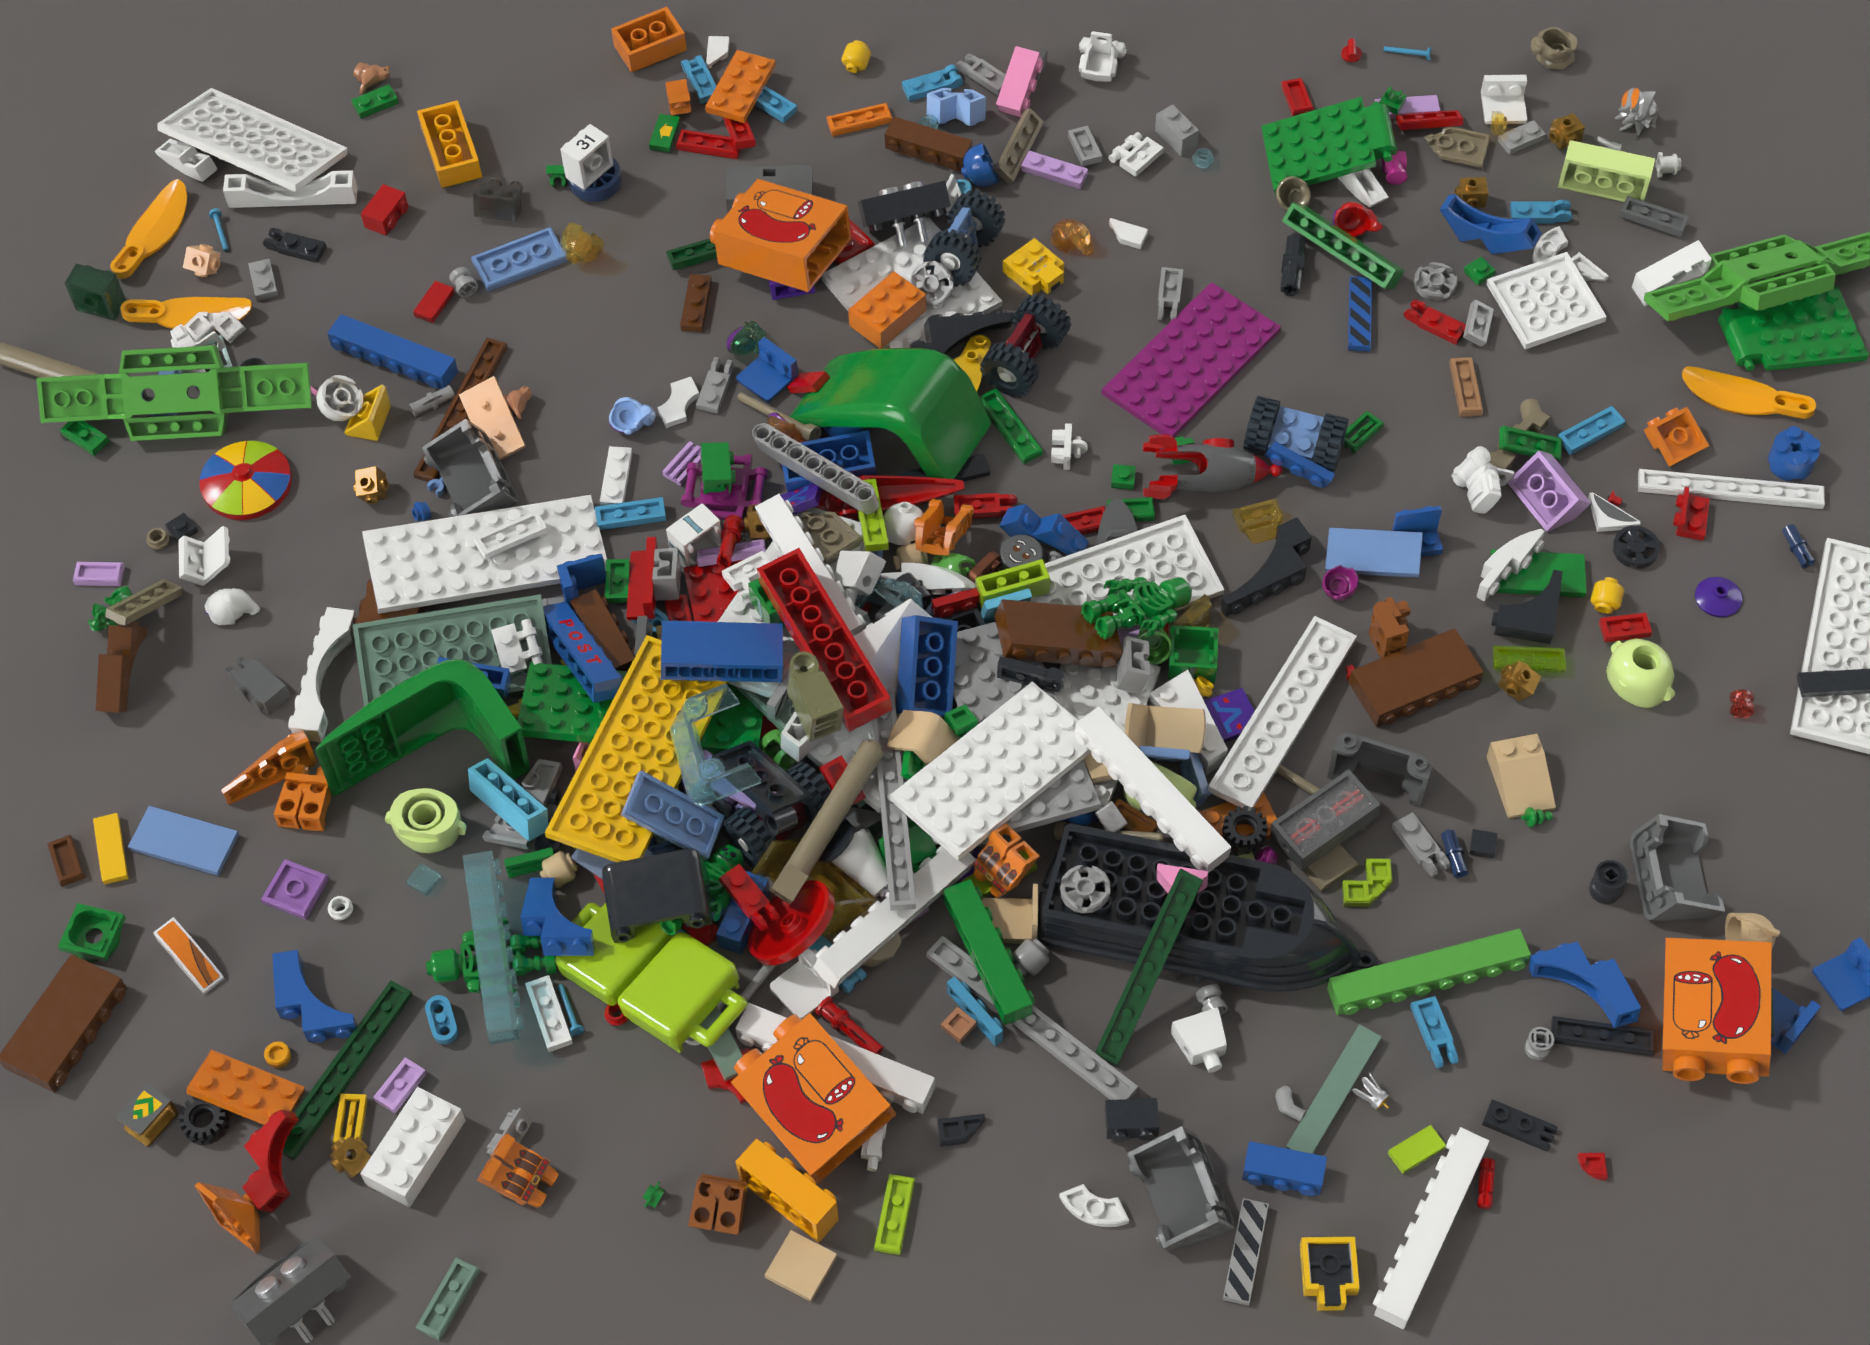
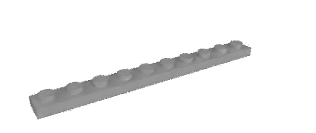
M890 692L888 694L891 697L892 711L872 720L874 741L882 746L881 750L884 753L876 767L890 910L894 911L916 909L907 815L890 801V794L903 785L900 750H892L886 747L892 728L897 721L894 692Z
M942 936L926 952V957L950 976H955L960 983L962 981L965 982L973 994L997 1011L971 957ZM1035 1006L1032 1007V1015L1012 1022L1013 1025L1108 1099H1130L1138 1091L1136 1084Z

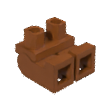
M1389 597L1385 598V601L1376 603L1373 607L1369 637L1380 658L1406 648L1409 636L1406 616H1409L1411 612L1406 600L1395 603L1393 598Z
M702 1173L701 1177L697 1180L688 1226L706 1230L715 1228V1231L735 1235L741 1233L748 1181Z

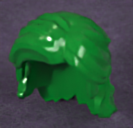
M128 586L117 588L111 597H104V601L112 606L133 594ZM97 603L93 604L92 615L94 619L88 620L91 630L101 631L109 628V625L117 626L115 621L105 617L107 607Z

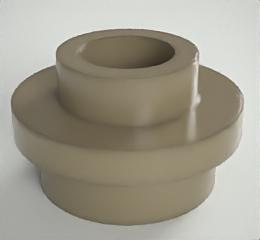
M153 528L148 532L146 542L151 549L160 550L169 544L170 537L168 532L162 528Z

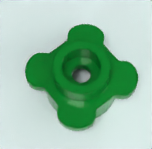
M658 1181L655 1187L651 1184L643 1196V1199L647 1200L644 1204L645 1208L647 1205L655 1208L665 1192V1189L659 1186L661 1182Z

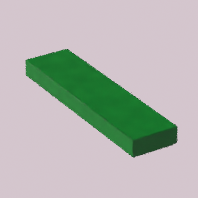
M997 388L979 396L989 419L1023 465L1043 455L1041 447Z

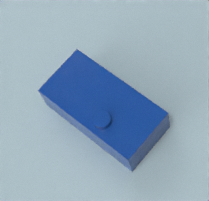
M869 430L800 442L856 477H861L862 475L877 476ZM782 465L787 492L812 483Z
M919 615L902 618L896 714H901L903 710L935 713L944 718L945 713L952 710L958 621Z

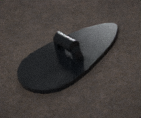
M843 819L818 859L821 864L835 860L851 843L855 834V828L847 819Z

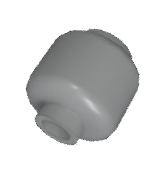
M1036 938L1033 941L1026 939L1013 952V958L1016 961L1014 967L1015 969L1019 968L1023 976L1026 973L1036 976L1049 963L1048 954L1050 951Z

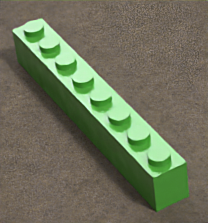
M1519 928L1329 978L1327 991L1337 1015H1352L1360 1009L1367 1007L1375 1009L1386 1002L1393 1001L1397 1003L1409 996H1424L1432 990H1447L1455 984L1463 982L1470 984L1485 976L1492 978L1504 971L1522 970L1527 966L1531 953Z

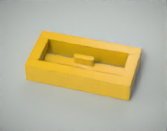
M340 1094L333 1143L342 1137L347 1101H351L346 1136L343 1138L346 1140L352 1136L357 1101H360L354 1139L359 1137L362 1140L368 1101L367 1095Z

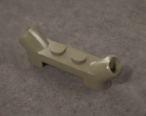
M1526 399L1520 405L1522 422L1515 424L1513 428L1543 434L1551 421V416L1542 412L1540 402L1537 399ZM1499 445L1497 451L1489 452L1491 456L1490 464L1498 468L1512 470L1516 457L1513 452L1500 450ZM1498 475L1500 479L1505 477V475Z

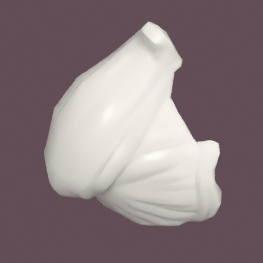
M235 588L218 590L208 597L205 604V613L217 625H233L243 613L255 615L260 611V607L246 592Z

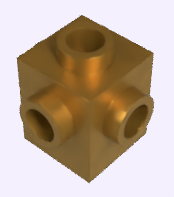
M1572 113L1552 121L1549 138L1552 143H1555L1562 150L1568 147L1570 140L1582 141L1585 126Z
M1486 177L1460 178L1459 185L1455 187L1454 194L1473 208H1486L1489 194Z
M376 466L355 470L356 483H354V492L358 498L367 504H376L379 500L387 499L389 483L385 472Z
M759 504L749 505L747 517L744 518L745 530L750 532V539H769L770 535L760 521L755 506Z
M1518 660L1511 665L1507 664L1502 669L1498 686L1506 694L1520 702L1533 695L1541 676L1533 671L1529 665Z
M352 1136L346 1140L341 1137L331 1146L333 1152L329 1155L332 1159L330 1162L332 1167L340 1174L344 1171L349 1178H353L366 1166L371 1156L365 1151L368 1148L367 1145L359 1137L354 1139ZM347 1151L352 1155L351 1160L346 1156Z

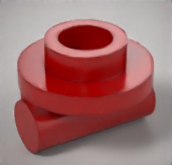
M1353 38L1349 39L1348 45L1341 50V57L1347 62H1357L1361 59L1362 51L1356 46V40Z

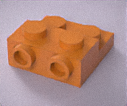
M1676 407L1665 413L1667 417L1660 419L1658 416L1647 422L1649 427L1643 430L1654 450L1659 448L1669 467L1709 447L1688 407L1681 410Z

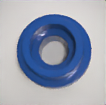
M415 502L414 508L411 510L414 520L424 522L431 519V512L427 503Z

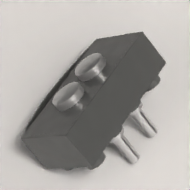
M315 1236L262 1272L234 1298L229 1306L260 1345L276 1343L281 1337L280 1333L288 1327H294L303 1340L309 1343V1339L312 1341L313 1336L302 1322L303 1315L310 1309L317 1310L325 1323L332 1325L335 1319L324 1305V1298L332 1292L337 1293L343 1290L347 1285L346 1281L351 1276L336 1255Z

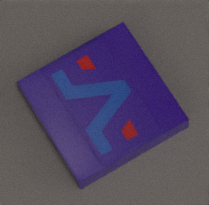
M810 483L780 496L784 501L788 500L794 510L792 515L818 506L823 489L814 483Z
M1243 688L1204 701L1224 743L1239 738L1255 712Z

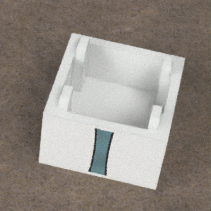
M700 504L666 529L669 548H678L682 567L698 565L696 550L721 546L723 541L721 539L720 520L704 504Z

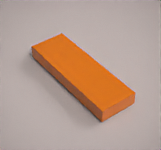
M887 103L827 116L826 119L831 135L834 137L889 124L892 121V115Z

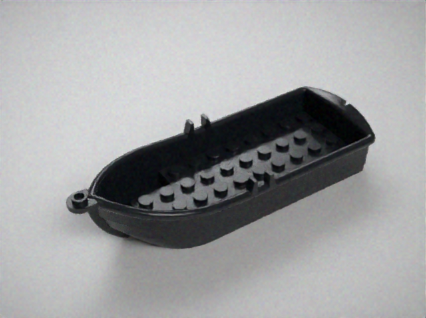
M1068 824L1065 826L1059 850L1050 863L1042 883V887L1048 889L1047 893H1039L1038 939L1047 946L1136 964L1168 895L1157 880V864L1198 869L1192 864L1188 854L1185 851H1180L1175 844L1087 826ZM1229 855L1226 860L1208 873L1207 888L1197 893L1163 970L1172 971L1176 980H1180L1182 974L1195 976V984H1199L1205 978L1253 990L1284 992L1316 987L1328 983L1329 978L1343 975L1348 971L1355 972L1378 966L1379 961L1374 953L1357 948L1325 902L1297 875L1275 864ZM1078 865H1083V868L1098 867L1105 872L1110 881L1108 902L1101 909L1092 913L1073 911L1065 905L1061 898L1060 886L1062 877L1069 869ZM1081 873V878L1088 877V873ZM1104 883L1095 884V891L1105 892ZM1065 888L1066 893L1075 890L1071 888ZM1090 899L1083 900L1082 907H1089L1091 904Z

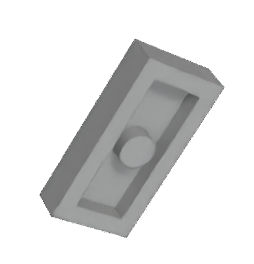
M1533 120L1500 134L1498 142L1510 155L1543 141L1546 134Z
M1088 126L1068 131V138L1082 167L1102 162V154Z
M270 259L248 263L256 300L260 301L278 297Z
M1475 299L1470 304L1463 338L1481 347L1485 345L1494 309Z

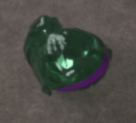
M751 320L749 323L745 321V326L737 328L727 338L726 347L731 354L748 355L752 352L759 354L758 342L764 337L768 339L765 331L757 322Z

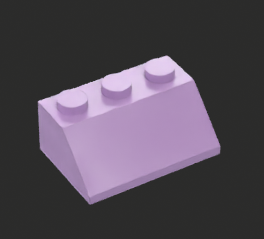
M1538 451L1508 482L1509 486L1546 532H1550L1576 519L1591 504L1552 454Z

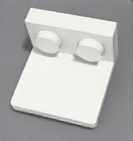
M1484 75L1481 100L1485 124L1527 123L1524 100L1527 84L1526 75Z

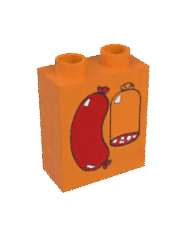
M757 179L745 193H739L733 202L732 209L723 219L718 218L715 220L710 230V241L715 244L718 264L806 292L810 291L851 240L847 205L761 179Z
M1666 938L1662 1071H1673L1674 1077L1684 1081L1701 1080L1705 1077V1073L1727 1074L1729 1081L1738 1084L1755 1083L1759 1080V1076L1769 1077L1771 1059L1772 942Z
M811 1013L802 1020L797 1014H793L774 1030L773 1035L778 1041L762 1054L755 1048L738 1060L734 1066L738 1076L731 1083L809 1175L819 1184L897 1114Z

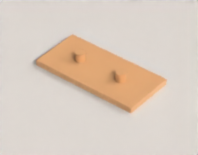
M494 376L459 394L470 421L485 431L500 460L526 447Z

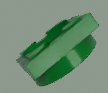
M77 903L58 944V948L60 951L75 954L86 961L101 960L107 962L109 956L117 949L120 943V931L126 917L122 913ZM92 929H99L103 933L101 940L97 943L86 941V935Z

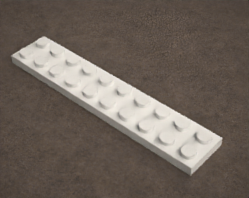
M1316 616L1313 617L1208 786L1209 792L1238 807L1240 806L1242 809L1244 806H1248V811L1255 807L1355 643L1357 635Z

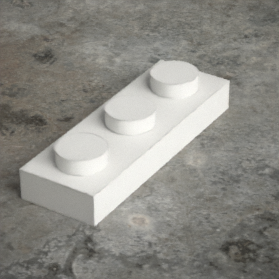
M609 446L600 506L624 503L632 459V448Z
M536 510L475 536L474 543L484 559H487L547 533V526Z
M548 975L525 983L548 1052L573 1044L550 976Z

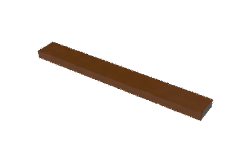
M491 338L485 339L432 440L464 419L470 420L459 394L494 375L508 348L507 343ZM424 454L413 473L414 478L426 482L438 479L440 476L439 471L434 467L430 468L423 458Z

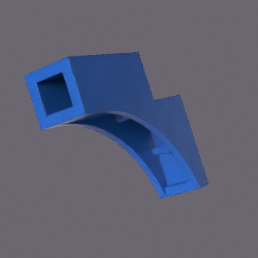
M1456 194L1448 195L1440 208L1441 213L1460 242L1481 239L1490 254L1532 249L1542 235L1532 217L1524 219L1495 217L1473 208Z
M530 878L520 916L523 935L541 936L544 956H594L595 945L592 930L570 922L556 908L558 896L555 878Z
M1578 941L1570 944L1563 943L1557 948L1548 951L1541 950L1531 955L1528 970L1532 977L1560 980L1585 992L1603 1009L1614 1028L1638 1021L1641 1007L1615 959L1608 961L1600 960L1590 965Z
M298 950L273 953L275 1008L280 1018L295 1019L302 1015V1029L308 1042L319 1043L329 1038L337 1037L343 1039L350 1037L358 1026L354 1015L328 1007L311 993L305 983L303 962Z

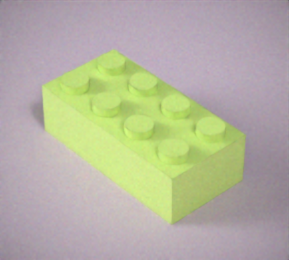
M1570 140L1558 188L1625 202L1627 196L1644 201L1655 158Z

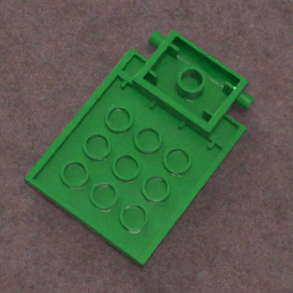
M1362 96L1261 126L1275 195L1279 183L1286 177L1295 176L1304 180L1309 186L1376 167V160L1384 158L1385 162H1390L1392 155L1397 154L1388 107L1385 104H1380V102H1374L1371 106L1364 107Z
M1834 287L1833 290L1823 292L1822 294L1769 307L1765 310L1757 311L1742 302H1737L1739 309L1731 310L1730 307H1725L1718 318L1736 365L1745 366L1747 371H1752L1756 364H1763L1766 371L1866 361L1869 356L1839 287Z

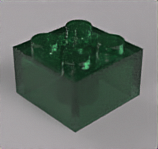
M76 263L64 283L76 311L115 321L121 312L120 307L122 303L127 301L116 273L109 270L104 271L89 265L84 266Z

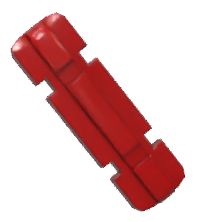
M1482 1158L1480 1162L1477 1206L1481 1209H1491L1493 1204L1495 1160L1492 1158Z

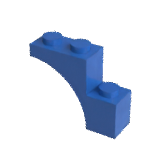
M1027 504L1008 508L999 525L1010 537L1028 535L1039 542L1059 549L1067 555L1085 550L1089 543L1060 513L1040 518Z

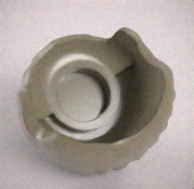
M1290 176L1279 183L1276 190V199L1279 205L1288 211L1292 202L1308 206L1311 200V192L1304 180Z

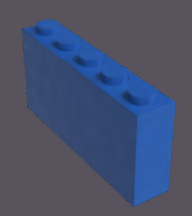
M662 621L661 680L782 682L783 624Z

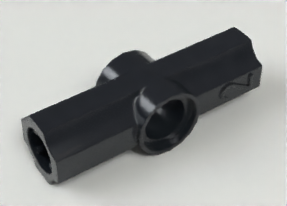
M1299 233L1287 236L1285 254H1283L1281 269L1283 275L1280 288L1281 292L1286 296L1299 294L1301 275H1303L1306 238Z

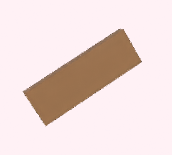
M1472 357L1451 358L1449 365L1460 417L1481 416L1483 414V407Z

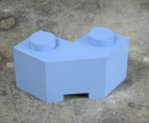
M941 88L927 93V117L938 124H945L947 121L956 118L964 122L965 125L973 126L985 120L986 97L974 90L964 89V93L951 92V88Z

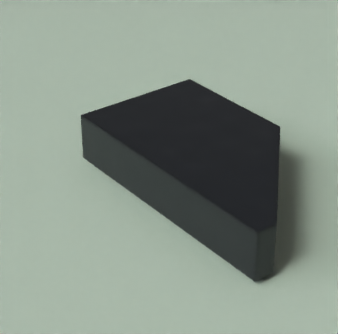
M985 1114L937 1119L940 1147L966 1144L985 1122Z

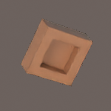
M959 1007L941 1023V1029L959 1043L977 1026V1022Z

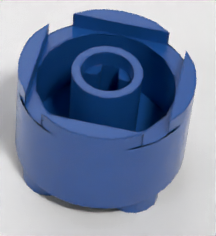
M1791 426L1787 430L1780 432L1776 436L1768 454L1771 472L1785 481L1806 479L1811 474L1819 456L1820 441L1796 426Z

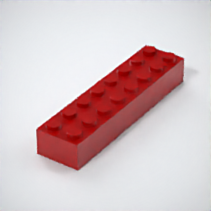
M797 548L757 568L761 586L801 652H810L818 660L819 669L826 675L844 707L842 721L847 730L851 732L892 711L891 697L801 549Z

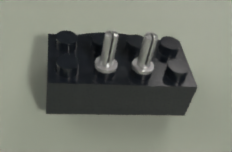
M921 181L911 182L903 185L902 191H898L897 187H890L880 190L877 197L858 202L863 227H869L870 233L883 230V223L890 222L891 228L896 227L900 247L907 246L903 228L905 224L904 218L910 217L912 223L917 222L921 242L928 241V236L924 223L926 219L925 213L931 212L932 218L946 215V209L951 207L945 181L922 186Z

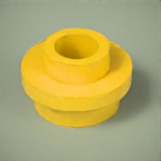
M1202 676L1193 679L1201 697H1210L1212 695L1214 685Z

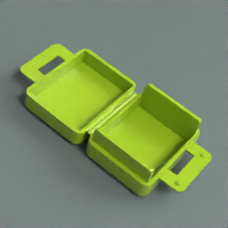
M596 903L587 904L571 921L578 926L592 930L595 945L594 956H556L555 958L556 965L563 976L607 1005L613 1006L618 1004L623 1015L629 1018L631 1022L678 1053L684 1050L682 1044L689 1036L703 1046H712L747 1007L746 999L731 990L732 988L737 990L740 987L738 983L739 974L733 962L685 932H679L674 935L666 934L662 930L660 923L636 927V935L630 941L614 943L611 937L606 903L602 907ZM721 1001L728 1005L708 1030L700 1026Z

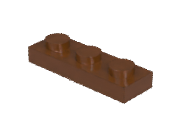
M690 274L680 323L681 331L703 332L712 283L711 276Z

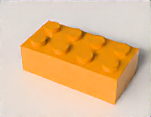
M458 100L418 110L421 129L441 188L482 178L479 160Z
M756 1138L735 1161L739 1180L748 1181V1188L815 1242L819 1243L839 1221L837 1201L834 1194L827 1189L822 1190L816 1186V1181L809 1174L804 1173L802 1175L796 1170L795 1164L786 1157L782 1159L778 1156L775 1148L768 1142L762 1143Z

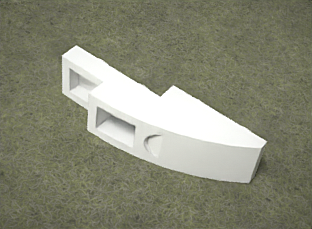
M1538 529L1520 535L1491 555L1484 563L1481 577L1484 580L1479 585L1476 597L1485 601L1489 595L1493 596L1500 586L1499 582L1502 579L1506 580L1511 572L1517 575L1522 568L1526 569L1532 561L1533 553H1539L1545 543L1542 540L1545 531Z
M901 563L902 572L881 573V582L890 583V585L901 575L912 573L920 582V586H923L926 590H931L932 595H944L946 590H952V594L966 589L975 588V584L963 575L935 565Z

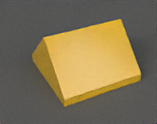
M380 385L363 395L364 402L362 408L355 416L349 419L344 432L345 435L378 441L391 407L384 385Z

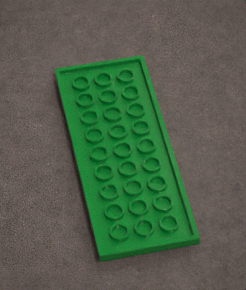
M530 662L517 722L522 728L523 737L591 743L613 699L593 703L568 666L543 663L534 665ZM616 670L618 673H621L624 680L628 671ZM728 684L697 749L717 754L750 740L759 747L763 713L734 685Z

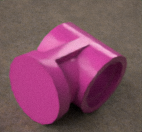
M1397 151V154L1392 155L1390 162H1385L1384 158H1382L1383 173H1387L1386 181L1392 185L1405 182L1407 179L1406 152Z

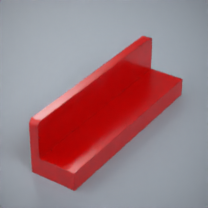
M647 537L646 551L631 552L627 620H637L638 616H648V619H655L656 599L652 577L653 567H655L654 553L655 549H658L656 537Z

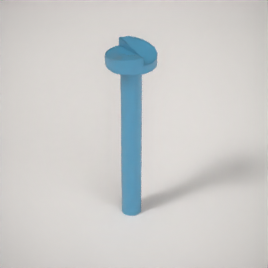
M1384 46V51L1426 56V60H1431L1430 52L1432 48L1428 47L1427 51Z
M214 208L209 212V217L215 221L223 251L226 252L229 249L219 219L222 216L220 208Z
M558 985L559 993L572 1026L569 1029L570 1036L584 1033V1027L577 1024L564 985Z

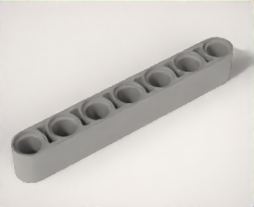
M758 424L752 430L756 445L762 453L862 513L871 514L878 509L879 501L874 488L870 484L769 424Z

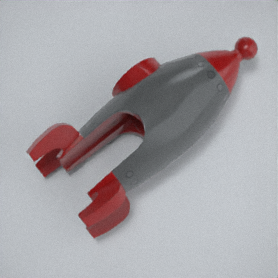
M1158 434L1149 436L1148 442L1143 443L1142 447L1143 452L1156 453L1155 458L1187 460L1193 462L1198 468V475H1160L1159 480L1150 481L1149 488H1143V495L1155 499H1166L1176 489L1198 492L1238 490L1262 480L1268 474L1278 477L1283 471L1282 466L1275 464L1268 466L1265 461L1256 455L1234 447V440L1228 438H1211L1204 440L1203 444L1177 446V441L1172 435Z

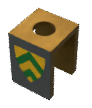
M146 1082L116 1115V1118L125 1125L124 1130L146 1147H149L179 1112L168 1097Z

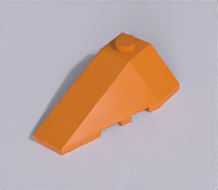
M304 732L290 734L285 739L279 741L225 786L222 792L228 805L285 780L286 773H292L296 764L305 765L308 768L318 765Z
M197 1182L195 1188L217 1223L257 1254L260 1251V1217L247 1194L241 1196L234 1190Z

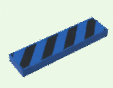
M1350 276L1348 350L1370 352L1372 280L1367 277Z

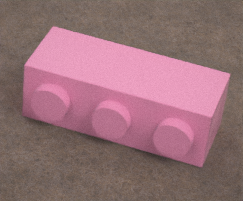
M1018 46L1015 47L996 102L998 111L1021 117L1024 110L1029 108V96L1031 92L1035 91L1037 84L1035 78L1043 67V60L1039 52Z

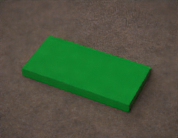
M1491 549L1490 557L1497 551L1496 549ZM1534 552L1529 566L1526 569L1522 568L1517 575L1511 572L1506 580L1502 579L1496 592L1539 595L1549 584L1553 570L1563 571L1559 596L1585 597V555Z

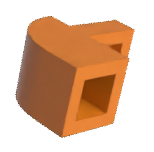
M686 79L665 82L670 114L691 113L690 95Z

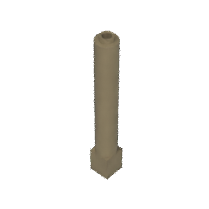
M4 342L0 343V365L37 377L100 374ZM144 390L142 396L146 400L148 396Z
M871 739L869 741H862L770 889V893L791 905L883 756L882 746Z

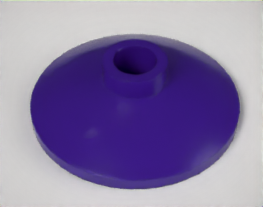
M1706 578L1698 584L1695 590L1697 605L1702 611L1711 616L1728 617L1735 614L1741 607L1743 598L1740 589L1735 583L1726 578Z

